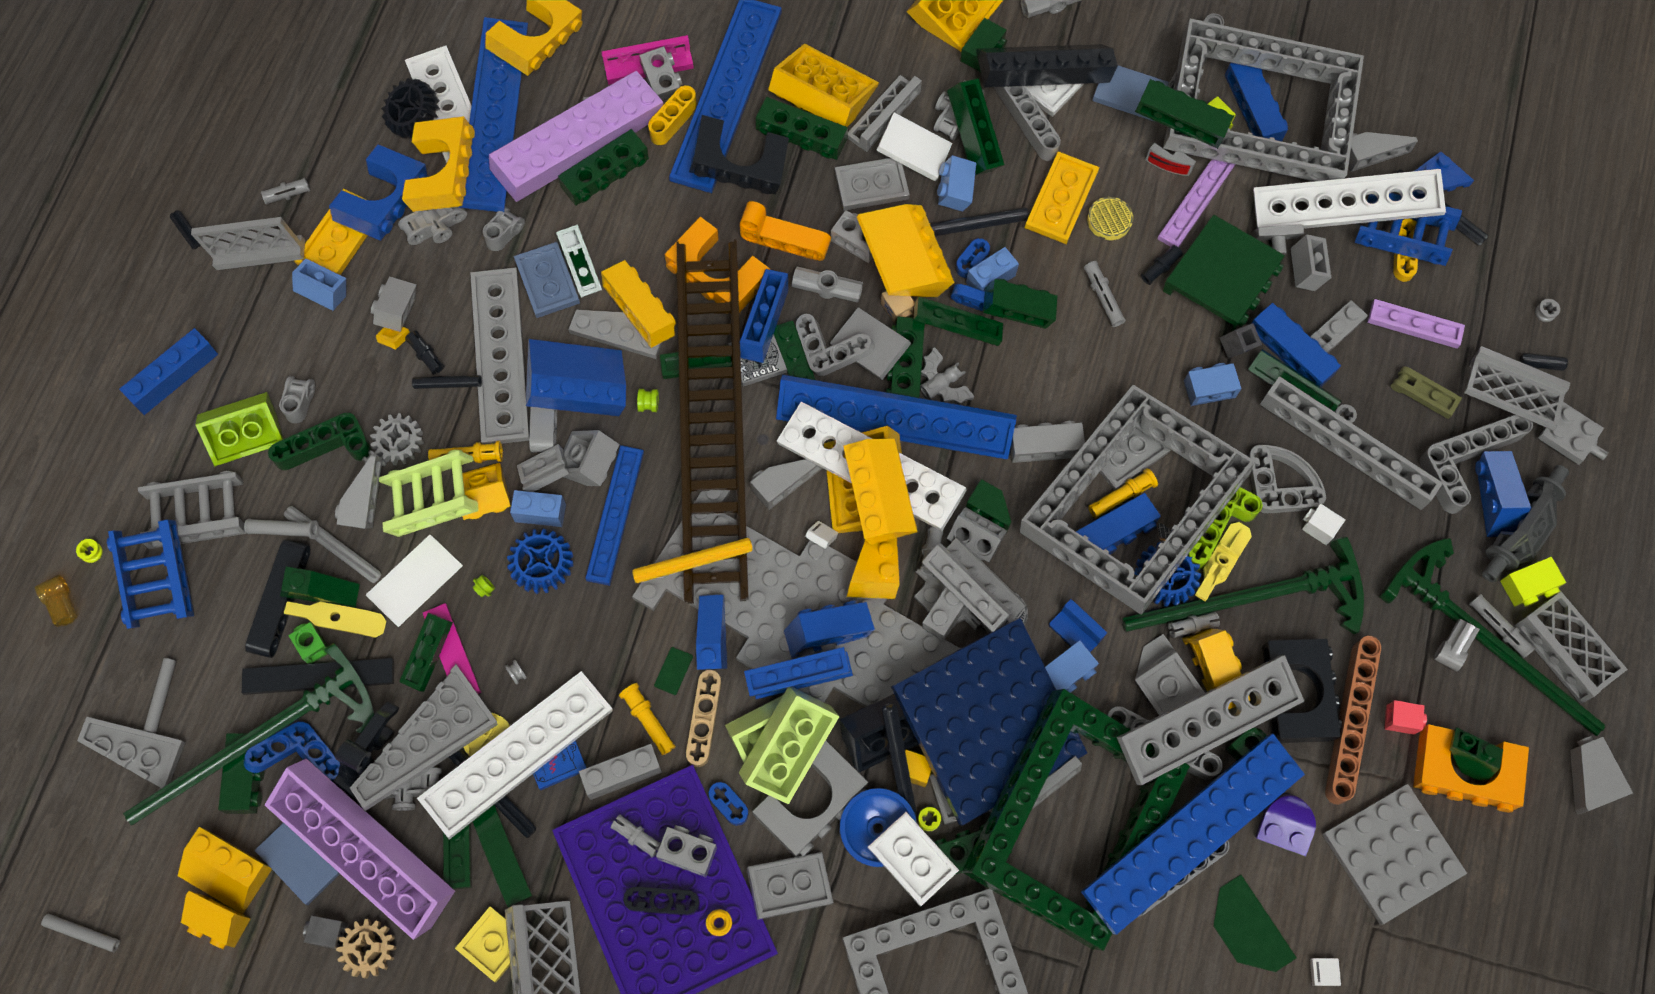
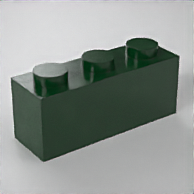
M994 279L985 288L983 313L1046 329L1056 321L1058 295L1050 294L1046 290L1031 289L1023 284H1012L1004 279Z
M226 733L225 747L247 733ZM246 753L223 767L218 810L223 813L257 814V809L261 806L262 793L259 789L260 781H263L265 771L252 773L245 769L244 757ZM252 756L251 762L257 761L260 763L262 757L256 759Z

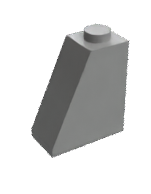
M1590 736L1577 741L1579 747L1570 750L1574 803L1577 815L1633 794L1604 737L1594 740Z

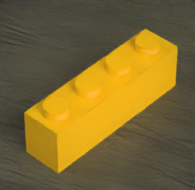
M624 260L601 272L603 287L651 348L675 336L674 326L676 322L674 317L663 309L660 299L658 297L655 298L651 294L650 287L646 282L640 280L638 272L633 266L630 267Z

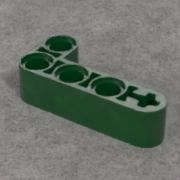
M343 413L274 443L268 450V456L277 468L289 470L342 446H345L353 459L362 461L364 457L369 456L368 452L371 450V446L357 418L351 413ZM349 424H354L351 429L345 430ZM331 434L330 438L323 440L325 435ZM309 443L307 448L300 450L302 445ZM357 444H362L360 449L353 450Z

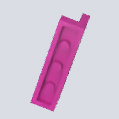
M688 35L602 51L608 85L614 84L636 70L642 78H646L639 55H631L635 53L643 54L663 46L667 53L671 52L675 63L672 66L674 72L694 69ZM683 44L685 45V46H683V47L674 48L675 46H678V45H683ZM618 57L617 59L608 61L609 58ZM655 60L652 63L655 67H661L664 64L661 60Z

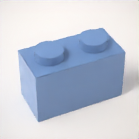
M952 155L946 162L941 164L939 170L941 183L937 189V195L939 196L938 205L963 212L972 203L976 162Z
M1004 247L968 270L966 283L970 287L985 291V288L994 279L1009 281L1015 277L1019 263L1007 248Z
M306 258L292 272L294 292L332 311L346 297L345 277Z
M1218 363L1206 369L1196 367L1191 369L1184 379L1191 406L1236 398L1241 390L1234 363L1227 365L1225 363Z
M514 490L510 514L514 521L518 523L562 527L566 503L562 495Z
M1079 640L1045 668L1056 690L1065 689L1072 693L1077 688L1075 683L1082 678L1084 681H1087L1097 673L1095 668L1099 663Z

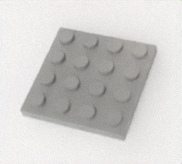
M1408 784L1322 834L1380 925L1385 924L1467 874Z

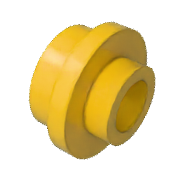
M714 910L707 916L706 927L712 935L724 936L732 927V918L725 910ZM718 918L724 920V925L721 928H717L714 925L715 920Z

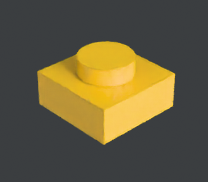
M384 327L376 334V339L378 343L396 350L406 341L405 337L410 332L405 327L402 328L401 332Z

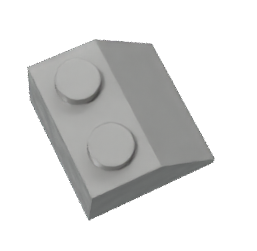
M599 430L572 431L563 449L567 463L566 467L569 471V474L564 476V478L586 486H601L607 477V471L611 462L616 457L619 444Z

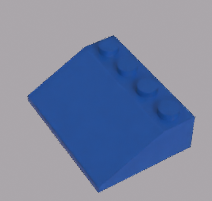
M529 339L526 406L620 416L626 406V380L622 350Z

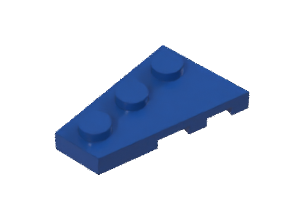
M1439 152L1415 170L1441 169L1443 190L1448 192L1455 190L1459 186L1469 187L1474 182L1468 174L1442 152ZM1417 189L1412 192L1413 196L1417 199L1425 197V193L1422 190Z

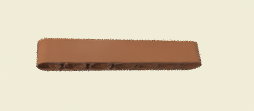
M1373 636L1363 637L1353 646L1339 715V719L1342 721L1341 737L1334 742L1325 790L1327 799L1336 805L1343 804L1353 798L1356 791L1381 653V644ZM1362 645H1366L1370 649L1371 654L1365 653ZM1358 668L1366 672V677H1362L1358 673ZM1354 691L1361 694L1362 701L1354 697ZM1349 714H1352L1357 718V725L1353 724L1350 721ZM1345 738L1353 742V749L1346 746ZM1341 762H1344L1348 765V773L1344 772L1341 769ZM1336 786L1343 788L1345 792L1344 797L1337 794Z

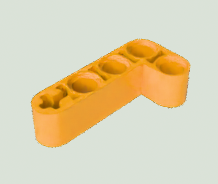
M754 201L747 202L740 221V235L746 241L817 261L825 259L831 241V236L823 231L766 216V208Z

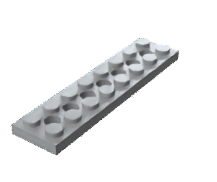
M517 268L470 272L477 375L482 377V386L478 387L481 443L492 444L499 440L502 444L529 441L530 430L528 406H526V376ZM495 288L502 290L499 296H490L491 290ZM495 309L503 310V314L500 317L495 318L491 316ZM496 330H503L505 332L503 337L498 339L492 337ZM498 351L506 352V356L501 360L494 358L495 353ZM500 372L508 374L507 378L503 381L495 379L496 375ZM500 394H508L509 398L506 402L500 403L497 401V397ZM502 415H509L511 417L507 424L498 423V419Z
M1281 655L1118 736L1117 739L1136 784L1143 785L1304 702V699L1285 655ZM1270 682H1273L1276 686L1274 695L1270 694L1268 690ZM1250 692L1256 695V703L1254 705H1251L1248 700ZM1231 702L1236 705V713L1233 716L1228 710ZM1211 712L1216 716V723L1213 726L1208 722V715ZM1191 722L1196 727L1194 736H1190L1187 731V727ZM1169 733L1175 736V744L1172 747L1167 743ZM1149 743L1155 749V753L1151 758L1146 754V746Z

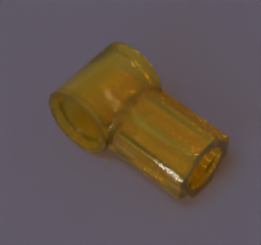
M57 575L35 586L37 596L46 605L52 622L56 627L67 626L74 622L77 616L68 597L70 590L61 575Z

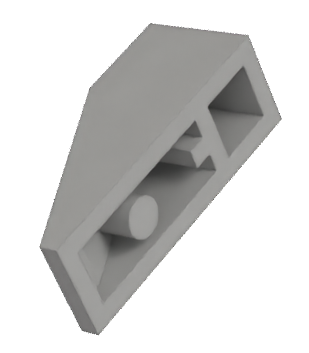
M1364 132L1357 135V133H1354L1348 167L1352 172L1410 153L1418 140L1416 137Z
M370 456L345 492L335 510L337 525L364 529L373 528L383 457Z
M807 459L772 466L765 471H758L752 477L750 482L751 490L770 510L823 468Z

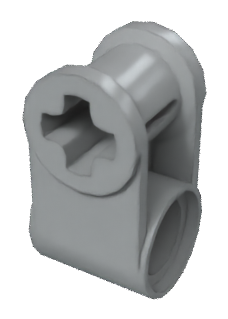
M505 206V212L498 211L483 228L487 247L492 251L502 250L522 230L525 220L512 214L510 209Z
M288 376L286 379L279 407L289 422L300 423L307 416V411L315 392V382L313 379L304 381L295 379L294 376ZM297 407L295 410L290 411L291 408Z

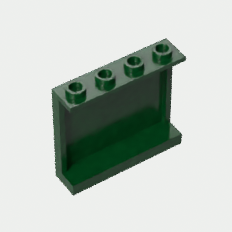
M1213 215L1166 280L1163 292L1171 296L1175 290L1233 325L1232 332L1238 326L1242 328L1249 318L1247 313L1250 309L1253 311L1256 309L1261 301L1259 298L1262 292L1264 294L1267 293L1273 283L1270 281L1273 275L1275 277L1279 276L1284 268V265L1281 263L1285 255Z

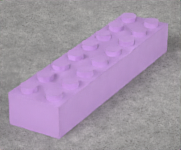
M636 70L489 154V168L517 202L557 179L558 175L630 129L637 132L647 126L650 119L663 106V101Z
M304 759L285 769L265 806L413 940L431 929L455 891L310 761Z

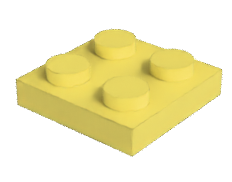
M490 906L455 949L494 982H497L508 969L510 958L506 919Z

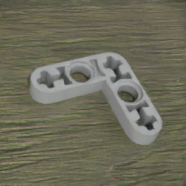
M803 314L796 321V329L809 367L818 376L828 375L869 356L874 351V342L867 334L863 333L827 348L819 323L812 315ZM806 322H810L809 328L812 332L811 334H809V332L805 329ZM819 340V346L814 350H810V342ZM862 341L866 343L864 349L860 348ZM840 350H847V356L843 360H837V353ZM822 360L824 362L822 363L823 367L819 368V361Z

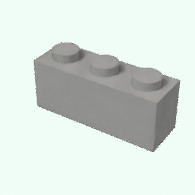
M1065 421L1057 425L1041 423L1038 426L1031 427L1025 424L1015 426L1010 447L1012 463L1073 458L1085 444L1082 423Z
M652 744L579 771L586 794L590 800L662 773Z

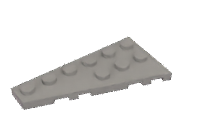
M456 664L450 670L451 673L446 679L437 685L434 693L428 700L424 701L398 731L399 734L393 741L384 747L383 752L375 762L370 764L350 787V790L364 811L498 725L494 716Z

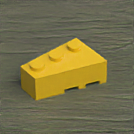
M897 538L871 545L865 540L850 581L847 597L895 599L900 584Z
M1209 628L1202 630L1199 634H1191L1182 638L1185 645L1190 644L1196 656L1192 658L1195 666L1200 665L1204 676L1202 682L1207 692L1242 675L1240 672L1242 670L1241 662L1234 655L1232 649L1233 640L1230 634L1226 633V630ZM1231 702L1228 706V710L1236 707V705L1233 702Z

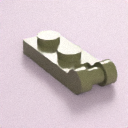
M1406 366L1401 367L1398 379H1395L1391 384V388L1395 392L1409 396L1447 419L1453 415L1462 397ZM1410 380V381H1412L1414 384H1413V386H1411L1410 384H1408V383H1406V382Z

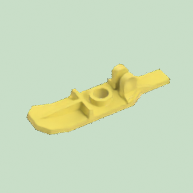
M1240 522L1230 524L1203 569L1204 581L1195 596L1206 602L1215 585L1225 582L1252 537L1250 528ZM1219 559H1223L1226 564L1221 563Z
M287 601L284 614L308 619L314 626L373 638L383 634L386 620L380 613L326 602H318L309 606ZM339 614L340 619L338 621H332V615Z

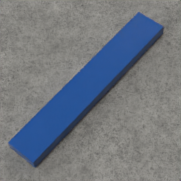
M620 445L586 575V581L608 586L611 584L644 455V450Z

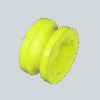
M85 539L78 544L76 553L85 562L94 563L101 558L102 547L92 539ZM91 546L94 549L93 551H90L91 554L87 555L86 553H84L85 550L88 551L87 548Z
M933 807L922 809L918 816L920 828L927 832L938 828L941 822L939 811ZM928 813L934 814L933 818L936 817V822H932L931 826L926 825V821L923 822L922 817H926Z

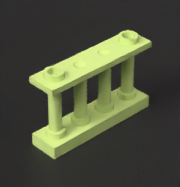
M451 450L446 455L402 470H392L387 475L379 477L380 483L392 487L394 517H392V520L383 522V532L400 537L479 511L478 502L467 498L464 493L462 465L472 462L473 456L464 453L462 450ZM452 468L455 496L452 498L453 500L444 502L441 472ZM432 475L434 503L431 507L424 509L422 478ZM412 482L414 510L412 513L404 515L402 485Z

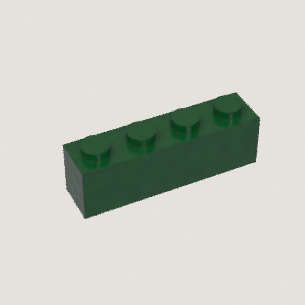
M979 78L960 82L948 89L947 93L969 161L976 162L975 176L992 172L1004 166L1005 164Z
M1152 79L1149 80L1135 110L1140 115L1217 149L1222 143L1234 117L1223 109H1217L1208 105L1203 100L1192 98L1183 91L1174 90L1165 86L1164 83Z

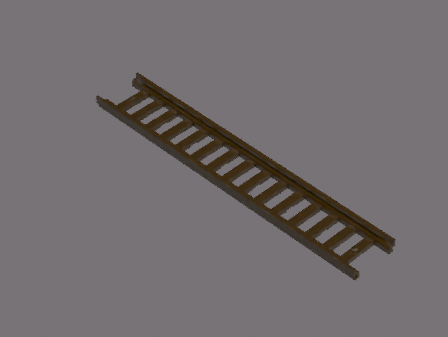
M734 239V242H729V260L686 262V245L679 244V241H676L683 555L701 551L693 550V538L711 536H738V540L747 538L737 239ZM729 271L730 281L687 283V273ZM730 292V302L687 304V294ZM731 313V324L688 325L687 315ZM731 335L732 345L688 347V336ZM732 356V367L689 369L688 358ZM733 378V389L689 391V380ZM734 400V411L690 413V402ZM734 422L735 434L690 435V424ZM735 444V456L691 458V446ZM736 467V479L691 481V469ZM736 490L737 502L692 504V492ZM737 513V525L692 527L693 514ZM747 553L723 559H739V572L693 574V568L684 570V601L688 604H694L695 584L739 583L740 601L749 600Z

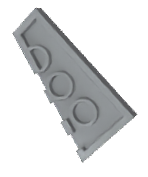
M576 310L568 329L570 334L657 359L662 343L651 348L623 312Z
M86 717L77 740L160 788L171 782L185 742L182 740Z

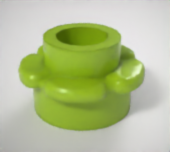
M481 575L478 579H473L475 583L473 589L481 597L492 595L491 592L495 589V586L487 577Z

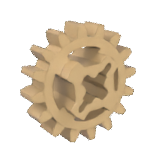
M365 919L363 926L360 922L356 921L354 922V930L350 928L345 929L348 934L346 938L339 937V940L343 942V946L336 948V951L342 952L343 956L338 958V962H346L343 970L348 972L353 969L352 976L358 977L360 972L362 978L365 979L369 977V972L373 976H378V968L387 970L386 960H394V957L389 954L390 951L396 950V946L390 945L395 936L386 935L390 928L384 926L380 929L381 922L375 921L372 925L371 920ZM373 931L380 936L382 943L375 940ZM357 935H359V938L354 943H352L354 938ZM367 944L371 945V950L366 951V953L362 952V947H366ZM381 954L380 958L374 963V959ZM351 955H355L358 958L359 966L354 963Z

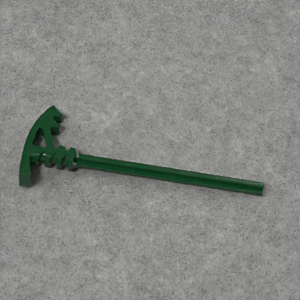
M1341 537L1332 540L1330 543V547L1341 562L1337 563L1335 567L1328 565L1325 569L1315 568L1314 572L1306 570L1301 577L1211 597L1206 602L1198 600L1146 612L1142 615L1122 618L1123 629L1125 628V632L1185 619L1191 615L1198 616L1301 591L1314 594L1317 589L1319 591H1326L1329 587L1342 604L1335 612L1347 618V621L1341 623L1340 626L1353 634H1357L1361 627L1364 611V592L1361 576L1348 537ZM1342 582H1349L1352 597L1350 596Z
M1450 538L1434 542L1419 550L1395 573L1382 590L1379 597L1389 604L1397 597L1401 585L1404 588L1411 586V593L1414 596L1420 594V600L1423 603L1429 601V608L1431 610H1441L1455 623H1457L1458 619H1462L1480 629L1475 637L1476 640L1591 733L1598 736L1605 729L1604 723L1451 601L1449 598L1450 593L1447 590L1440 592L1441 586L1437 582L1433 585L1430 584L1434 567L1436 566L1440 569L1446 564L1445 557L1449 558L1454 554ZM1423 559L1424 564L1419 575L1413 570V566L1417 561Z
M334 643L323 649L325 653L342 666L335 671L336 677L333 679L328 676L325 677V684L322 686L318 683L314 684L315 690L313 692L303 691V697L125 811L123 814L130 825L133 826L246 753L251 747L271 737L309 711L319 712V705L323 702L326 705H330V698L333 696L354 710L348 716V719L362 722L363 725L356 730L357 733H362L374 716L372 704L364 684L341 650ZM354 683L363 703L358 704L343 693L342 690Z

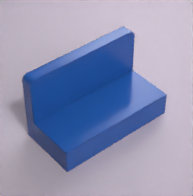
M1072 599L1064 605L1062 611L1049 623V627L1070 647L1080 640L1089 652L1107 634Z

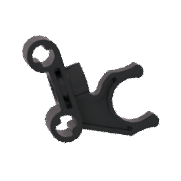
M389 701L374 714L355 743L347 739L336 753L335 759L340 762L338 776L334 779L333 783L355 802L358 800L350 790V787L366 768L374 763L371 756L373 750H380L394 735V731L385 725L397 714L399 707Z

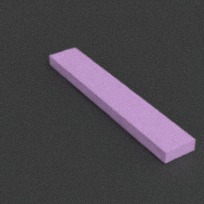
M1212 159L1159 234L1158 240L1170 247L1172 245L1179 247L1236 164Z

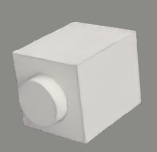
M1320 504L1315 510L1311 508L1305 515L1303 520L1306 521V524L1302 530L1327 545L1334 538L1345 519Z

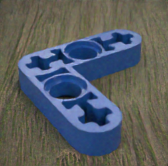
M296 722L247 750L244 757L245 769L252 773H259L297 752L302 760L307 759L332 782L338 776L340 762L335 759V756L312 727L305 722ZM296 731L300 734L304 732V739L302 738V736L296 737ZM275 742H280L285 745L286 749L282 752H276L271 748V745ZM310 749H319L322 756L312 758L309 756L308 751ZM252 756H254L256 759L262 757L261 762H251ZM326 768H327L329 771L334 770V771H335L334 776H333L331 773H329V774L326 775V774H325Z

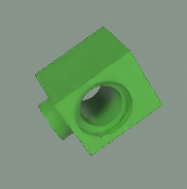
M311 622L297 626L294 632L288 635L307 664H313L327 655L323 649L328 645ZM307 638H314L311 645L304 646Z

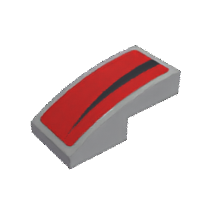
M1156 143L1150 147L1145 159L1162 170L1189 176L1192 173L1196 163L1195 160L1186 154L1175 152L1172 155Z

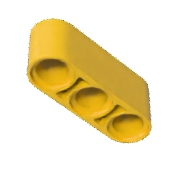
M684 85L678 88L650 119L648 128L650 139L654 144H666L695 112L697 101L695 90L692 87Z

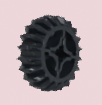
M407 78L406 81L400 80L399 86L393 85V91L387 92L389 95L388 99L383 100L386 106L381 108L384 112L382 118L385 120L387 128L401 138L412 139L416 122L431 121L434 118H439L436 111L440 110L437 105L440 100L429 84L416 78L414 80Z

